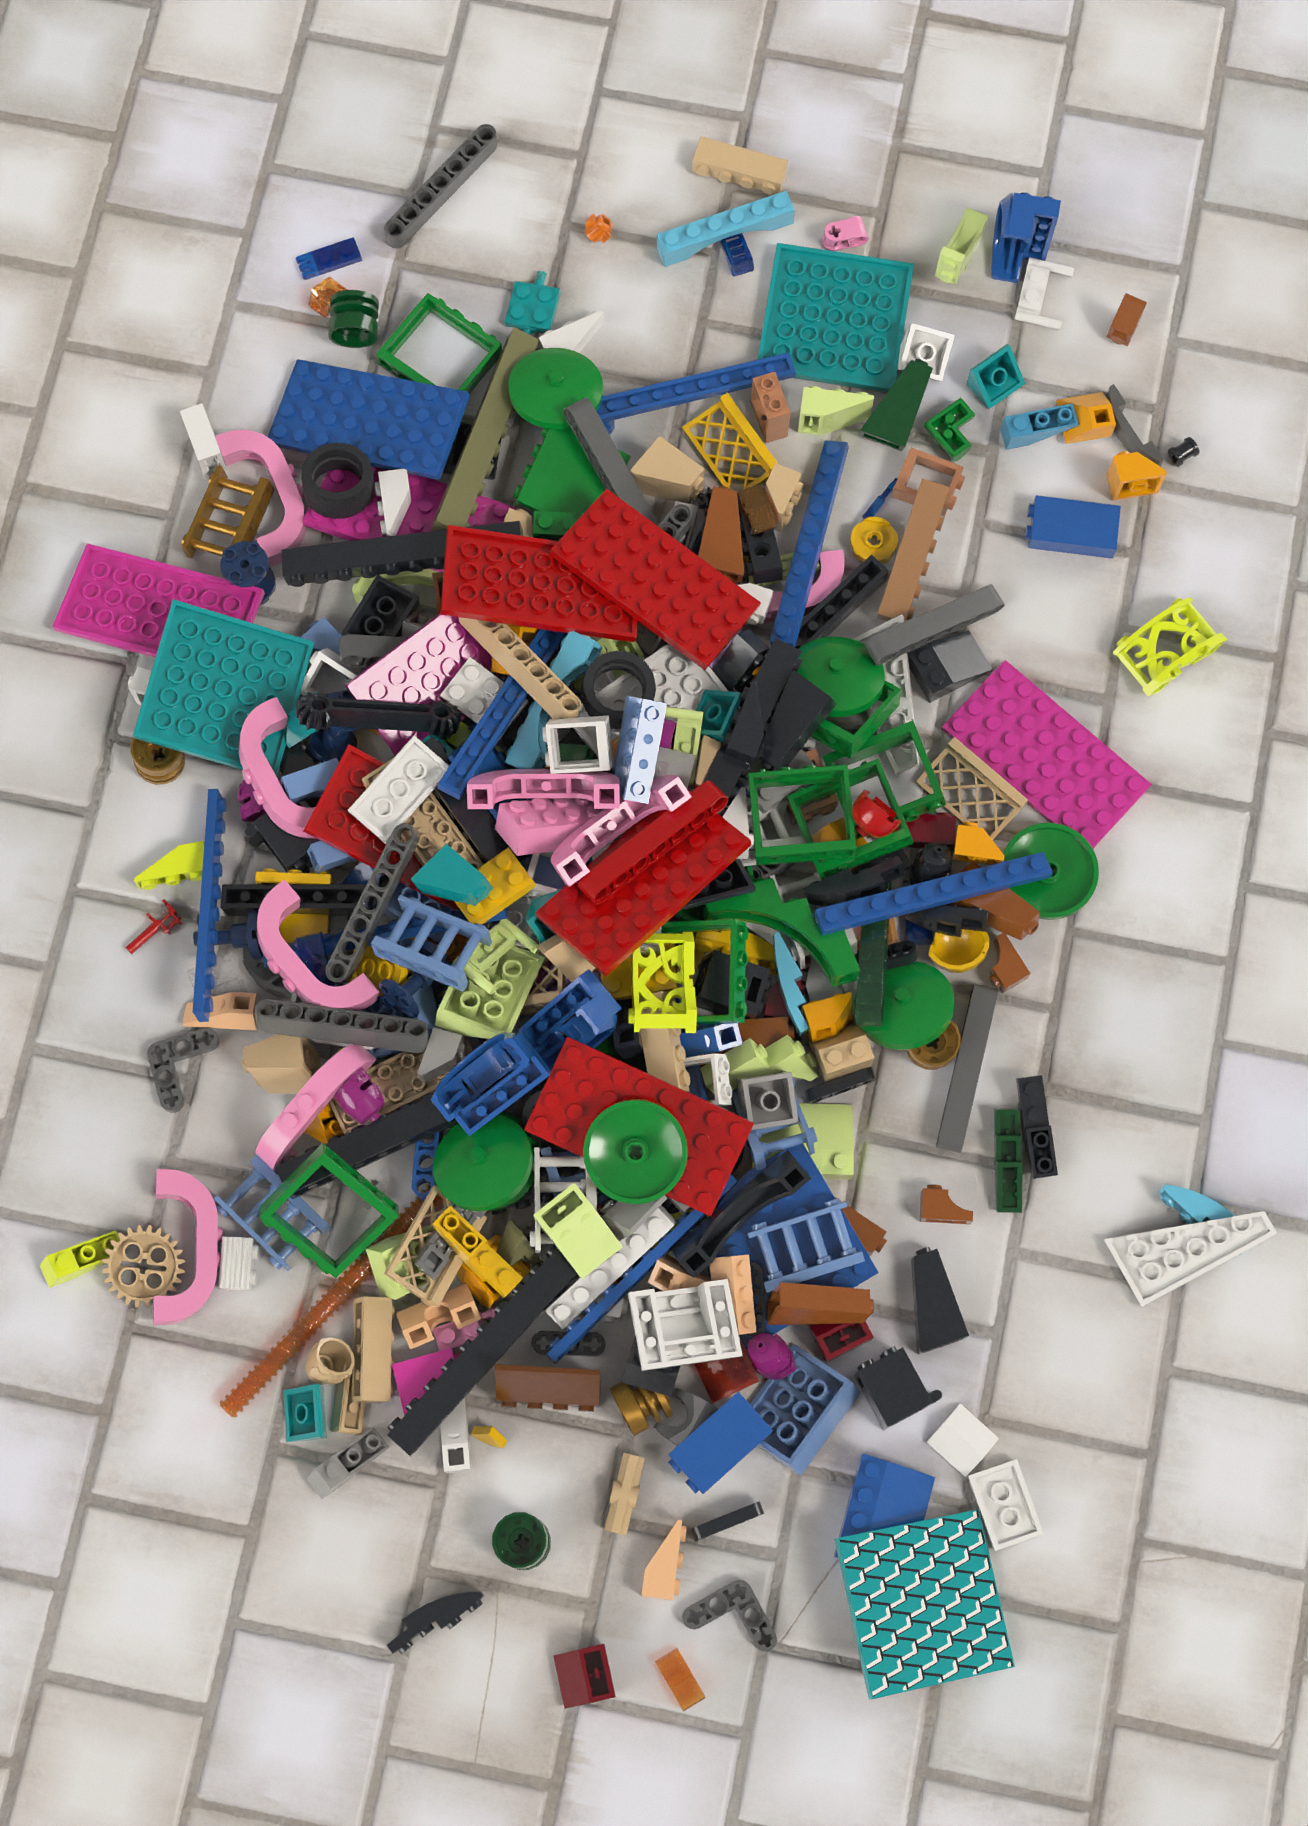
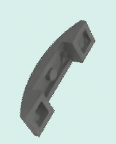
M1114 384L1111 385L1106 398L1112 405L1116 422L1114 432L1128 452H1138L1161 467L1164 461L1163 457L1152 440L1143 445L1122 413L1126 401Z
M455 1205L452 1206L471 1225L476 1219H481L486 1211H468ZM434 1229L414 1264L432 1280H435L449 1262L448 1256L453 1250L437 1230Z

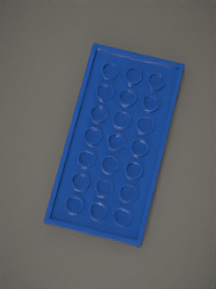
M297 359L268 438L275 442L279 448L308 454L322 445L336 442L346 443L362 450L369 458L373 467L388 470L406 469L408 474L440 480L470 395L467 391Z

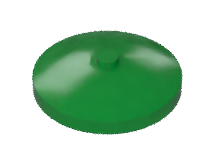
M545 348L534 351L523 357L514 366L509 377V398L513 408L526 421L542 428H571L565 418L564 408L583 397L591 401L596 411L602 402L603 380L598 368L587 357L570 349Z
M824 637L810 641L799 648L801 650L799 659L803 661L797 672L829 695L836 703V706L828 714L829 717H847L861 713L870 708L881 696L885 681L883 664L875 665L863 643L845 637Z
M1039 823L1021 830L1006 846L1003 852V862L1044 852L1053 874L1050 878L1009 889L1040 912L1039 919L1057 920L1078 912L1092 897L1099 878L1098 860L1089 842L1072 828L1057 823Z
M918 961L910 965L869 974L860 984L854 1000L857 1023L867 1038L880 1046L896 1050L914 1049L934 1041L947 1029L955 1010L954 994L948 979L938 969Z
M631 1099L620 1101L607 1107L595 1118L586 1134L583 1156L588 1175L600 1191L619 1202L643 1204L663 1197L675 1187L685 1170L688 1148L680 1123L667 1109L651 1101Z
M503 1115L495 1116L470 1136L458 1123L444 1136L436 1150L433 1161V1175L436 1185L449 1202L461 1209L487 1211L497 1208L514 1198L526 1184L533 1167V1148L524 1130L515 1121Z

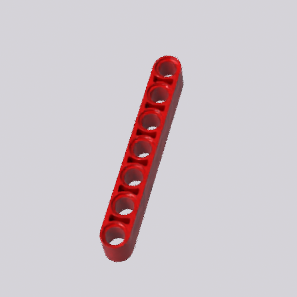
M711 781L702 783L689 793L691 798L672 812L667 810L589 870L590 872L579 880L578 888L595 905L603 903L723 810L727 805L728 797Z

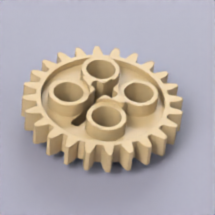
M138 1225L137 1232L134 1233L128 1227V1235L126 1237L119 1232L120 1241H110L114 1249H105L110 1258L102 1259L103 1263L108 1264V1268L101 1270V1272L109 1273V1277L104 1280V1283L112 1282L113 1285L109 1292L119 1291L116 1297L117 1300L124 1295L126 1296V1305L133 1299L135 1300V1307L138 1308L140 1301H144L148 1308L150 1300L154 1296H168V1290L172 1292L177 1291L173 1283H182V1280L176 1276L177 1274L185 1273V1270L178 1268V1265L184 1263L185 1260L177 1258V1255L181 1254L183 1250H174L173 1247L178 1241L169 1242L170 1233L162 1237L160 1235V1227L153 1233L151 1225L147 1227L146 1231H143L141 1225ZM130 1244H135L140 1248V1255L135 1259H130L125 1254V1249ZM162 1248L165 1251L166 1257L162 1262H154L152 1260L151 1252L153 1249ZM142 1259H147V1264L165 1266L166 1271L146 1269L145 1273H140V1268L122 1266L120 1263L121 1261L141 1263ZM123 1271H134L136 1280L132 1284H125L121 1279ZM152 1273H157L162 1278L161 1284L156 1288H152L147 1284V1277Z

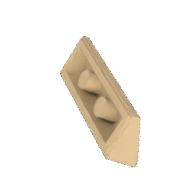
M352 1374L336 1385L331 1432L362 1435L366 1403L352 1402Z

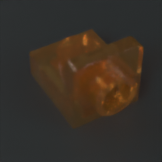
M328 277L312 288L308 306L326 318L329 316V309L331 308V296L338 291L347 289L331 277Z

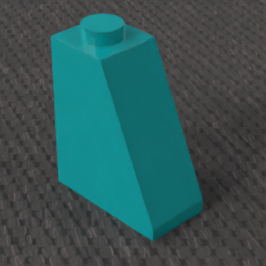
M447 844L411 878L421 893L473 906L484 900L493 889L482 873Z

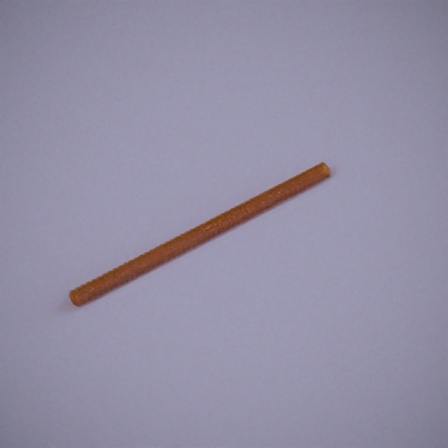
M427 1184V1189H422L421 1193H426L430 1189L431 1185ZM436 1195L433 1200V1206L438 1207V1202L440 1200L443 1201V1198ZM415 1197L416 1200L410 1202L411 1206L409 1208L405 1207V1212H400V1217L394 1220L393 1225L390 1224L388 1226L389 1229L387 1231L384 1230L382 1232L383 1235L381 1237L378 1236V1240L376 1242L373 1241L371 1245L407 1232L424 1201ZM367 1252L360 1254L361 1258L359 1260L356 1259L355 1264L349 1266L350 1270L348 1272L345 1270L343 1272L345 1275L338 1277L339 1281L337 1283L334 1282L331 1289H327L328 1293L326 1295L322 1294V1299L315 1301L317 1304L311 1306L309 1312L306 1311L304 1313L306 1315L304 1318L300 1317L298 1319L300 1321L298 1324H293L294 1328L287 1331V1336L283 1335V1340L276 1342L277 1346L275 1348L272 1347L271 1352L265 1354V1359H260V1364L258 1366L255 1364L253 1366L255 1369L249 1371L247 1377L244 1376L242 1378L243 1382H238L236 1384L238 1387L236 1389L232 1388V1393L230 1395L227 1394L225 1396L226 1399L219 1402L220 1406L232 1418H237V1413L239 1411L242 1412L245 1405H249L248 1401L250 1399L254 1400V1395L256 1393L259 1394L261 1392L260 1389L266 1387L265 1383L267 1381L271 1382L273 1375L275 1377L278 1375L277 1371L282 1370V1366L289 1363V1358L293 1359L295 1357L293 1355L295 1352L299 1353V1348L306 1345L305 1341H310V1336L312 1334L316 1335V1330L318 1328L321 1329L324 1322H328L327 1318L329 1316L333 1317L334 1311H339L338 1307L340 1305L343 1306L345 1304L344 1301L351 1298L349 1296L351 1293H356L355 1289L357 1287L360 1288L363 1281H367L366 1277L373 1275Z

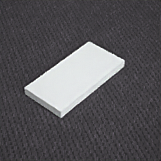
M413 736L348 809V812L387 844L394 828L399 824L405 823L432 793L449 768V765L417 737Z

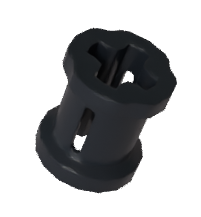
M1191 437L1185 438L1184 442L1177 447L1168 449L1169 458L1177 467L1181 466L1188 458L1196 457L1200 453L1197 443Z

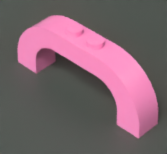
M233 430L219 434L215 438L226 466L242 460H255L262 463L271 475L285 509V516L282 524L275 531L256 538V540L268 556L269 567L282 562L281 549L298 548L304 539L307 526L303 525V518L306 515L302 502L304 494L301 484L296 485L293 479L297 477L292 463L287 464L282 451L275 442L261 433L250 430Z
M843 550L820 553L818 560L820 576L811 586L804 616L808 615L841 584L844 573ZM773 592L772 601L764 623L776 619L783 592Z
M275 697L257 706L248 715L242 726L239 741V759L243 767L242 774L246 783H251L254 788L253 794L256 802L259 805H263L270 819L278 827L298 837L315 838L303 832L315 807L305 808L298 806L286 796L261 748L262 741L268 735L286 728L288 717L278 698Z
M550 769L492 771L477 775L468 781V809H493L495 803L515 798H580L593 801L594 809H620V779L611 773L603 771L551 774Z
M664 775L653 779L649 804L624 800L623 795L620 798V809H604L569 835L551 856V864L564 883L570 887L590 871L585 865L589 858L638 821L659 810L672 812L691 798L680 778L676 775Z
M285 880L276 885L266 895L259 908L257 938L261 951L268 960V967L274 974H280L284 979L283 984L290 993L295 992L305 1004L362 1011L376 1002L379 991L364 973L350 983L338 987L321 983L311 973L279 932L282 921L300 907V897Z
M353 1044L346 1046L336 1053L308 1080L271 1124L258 1143L256 1155L274 1172H277L276 1167L281 1165L284 1159L295 1156L298 1153L292 1146L343 1084L359 1068L362 1067L367 1071L376 1058L363 1046Z
M157 1169L155 1199H174L185 1203L192 1210L196 1221L195 1278L192 1285L181 1294L154 1296L153 1325H172L191 1318L208 1301L216 1282L217 1268H220L221 1252H217V1242H222V1227H218V1215L214 1199L208 1189L198 1179L178 1170Z

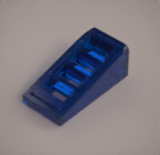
M742 233L720 240L733 277L754 270L753 258ZM738 237V239L726 242V240Z

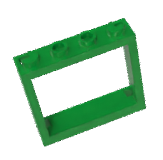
M427 293L376 353L378 365L399 379L435 385L394 356L431 312L489 352L458 389L467 391L470 394L498 361L502 351V344L496 340L494 335L485 333L479 324L465 319L459 310H452L446 306V303L441 298L437 299Z
M884 681V688L878 699L883 703L854 735L824 719L811 737L851 759L900 705L901 689L892 683Z
M913 720L870 737L851 759L837 751L822 756L826 766L835 763V766L851 765L913 740L934 793L899 806L906 822L914 821L919 818V815L927 812L934 813L936 812L935 809L946 805L943 793ZM839 791L836 794L843 810L842 793ZM854 828V830H855V839L858 840V839L863 838L864 836H862V835H861L858 831H856V829Z
M879 758L868 763L864 761L860 766L848 769L850 787L878 776L889 805L897 814L895 819H901L902 821L899 825L900 830L856 847V857L813 861L821 880L831 877L837 871L855 868L913 844L911 834ZM840 782L816 783L807 788H798V792L787 796L806 843H814L800 808L841 791Z
M832 763L826 767L807 765L802 769L783 767L778 769V771L760 769V772L748 773L756 866L856 857L857 848L848 765L835 766V763ZM840 782L846 840L762 847L757 788Z
M737 919L666 922L662 926L661 934L731 931L729 1015L697 1016L696 1025L744 1023V1017L747 1013L745 1003V991L747 990L745 966L748 963L746 952L748 928L746 927V922Z
M324 1143L260 1205V1219L268 1228L273 1227L279 1232V1235L285 1242L293 1243L305 1258H311L317 1263L323 1273H330L335 1278L399 1216L398 1205ZM321 1165L382 1214L336 1261L275 1212Z

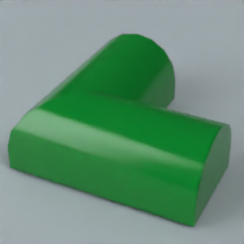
M959 398L924 423V428L953 462L961 459L971 449L972 445L960 432L959 428L975 417V413L962 398Z

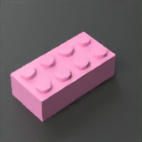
M534 798L533 800L500 803L495 830L517 856L552 852L569 835L602 810L594 809L593 801L580 798Z

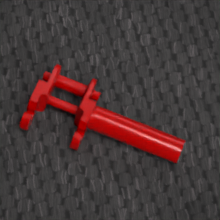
M165 899L162 902L169 909V913L161 920H155L149 913L146 914L153 923L125 947L131 954L138 950L161 928L164 929L162 931L164 934L167 932L171 935L170 930L178 923L180 925L183 924L180 921L182 918L180 916L176 917L177 912ZM172 916L174 920L165 927L162 923Z

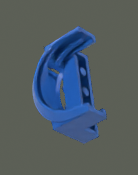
M1014 192V196L1013 193H1009L999 202L993 237L992 279L1018 283L1022 259L1029 260L1030 257L1043 261L1046 260L1059 217L1061 200H1056L1049 196L1038 197L1025 192Z
M588 969L518 1030L522 1032L552 1071L566 1040L561 1035V1031L566 1036L596 1048L616 1029V1013L622 1008L591 970ZM576 1013L574 1017H572L567 1023H565L571 1016H573Z
M521 1031L517 1034L503 1032L481 1044L454 1066L437 1085L431 1101L448 1122L455 1118L468 1136H470L551 1074V1069ZM509 1071H511V1073H509L507 1076H505L503 1079H501L499 1082H497L495 1085H493L491 1088H489L486 1092H484L483 1094H481L484 1090H486L488 1087H490L493 1083H495L497 1080H499L501 1077H503L505 1074H507ZM462 1079L469 1086L474 1095L470 1094L467 1088L463 1085Z

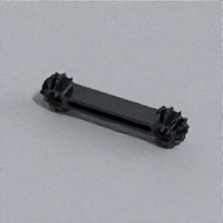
M317 690L315 694L307 692L305 696H301L296 708V717L299 719V725H306L307 730L313 728L317 733L320 729L328 731L331 726L429 732L430 737L435 735L439 739L443 736L450 739L451 735L456 734L461 721V713L458 712V707L451 706L450 701L442 702L440 698L437 702L430 699L427 704L329 698L328 693L322 695Z

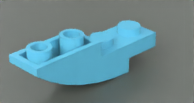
M1165 1184L1158 1191L1161 1195L1160 1199L1168 1207L1172 1208L1173 1206L1180 1212L1179 1217L1186 1224L1235 1216L1214 1200L1186 1188Z

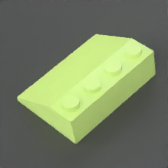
M513 946L481 974L497 987L491 995L466 975L468 985L464 992L451 986L448 987L437 1010L435 1026L456 1034L491 1039L503 1032L512 1033L545 957Z
M799 1103L808 1127H813L816 1133L815 1153L810 1156L823 1178L851 1180L854 1175L852 1105ZM796 1124L763 1134L759 1141L760 1143L765 1142L767 1144L800 1134L801 1130L799 1125ZM803 1143L809 1153L806 1143ZM782 1150L769 1153V1156L765 1157V1160L771 1158L772 1156L776 1155ZM751 1157V1169H752V1168L755 1167V1165H754L753 1159H752V1157Z

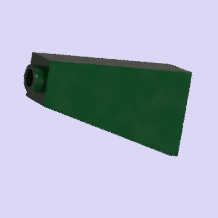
M921 359L910 360L860 429L858 436L902 451L906 447L933 367L928 366V363Z

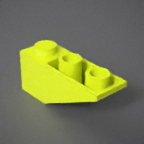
M204 841L178 845L134 878L135 884L143 890H151L160 884L172 886L180 884L182 880H202Z
M116 1230L47 1255L39 1266L49 1288L73 1280L106 1264L102 1262V1259L110 1258V1255L105 1252V1249H114L110 1242L111 1240L120 1241Z

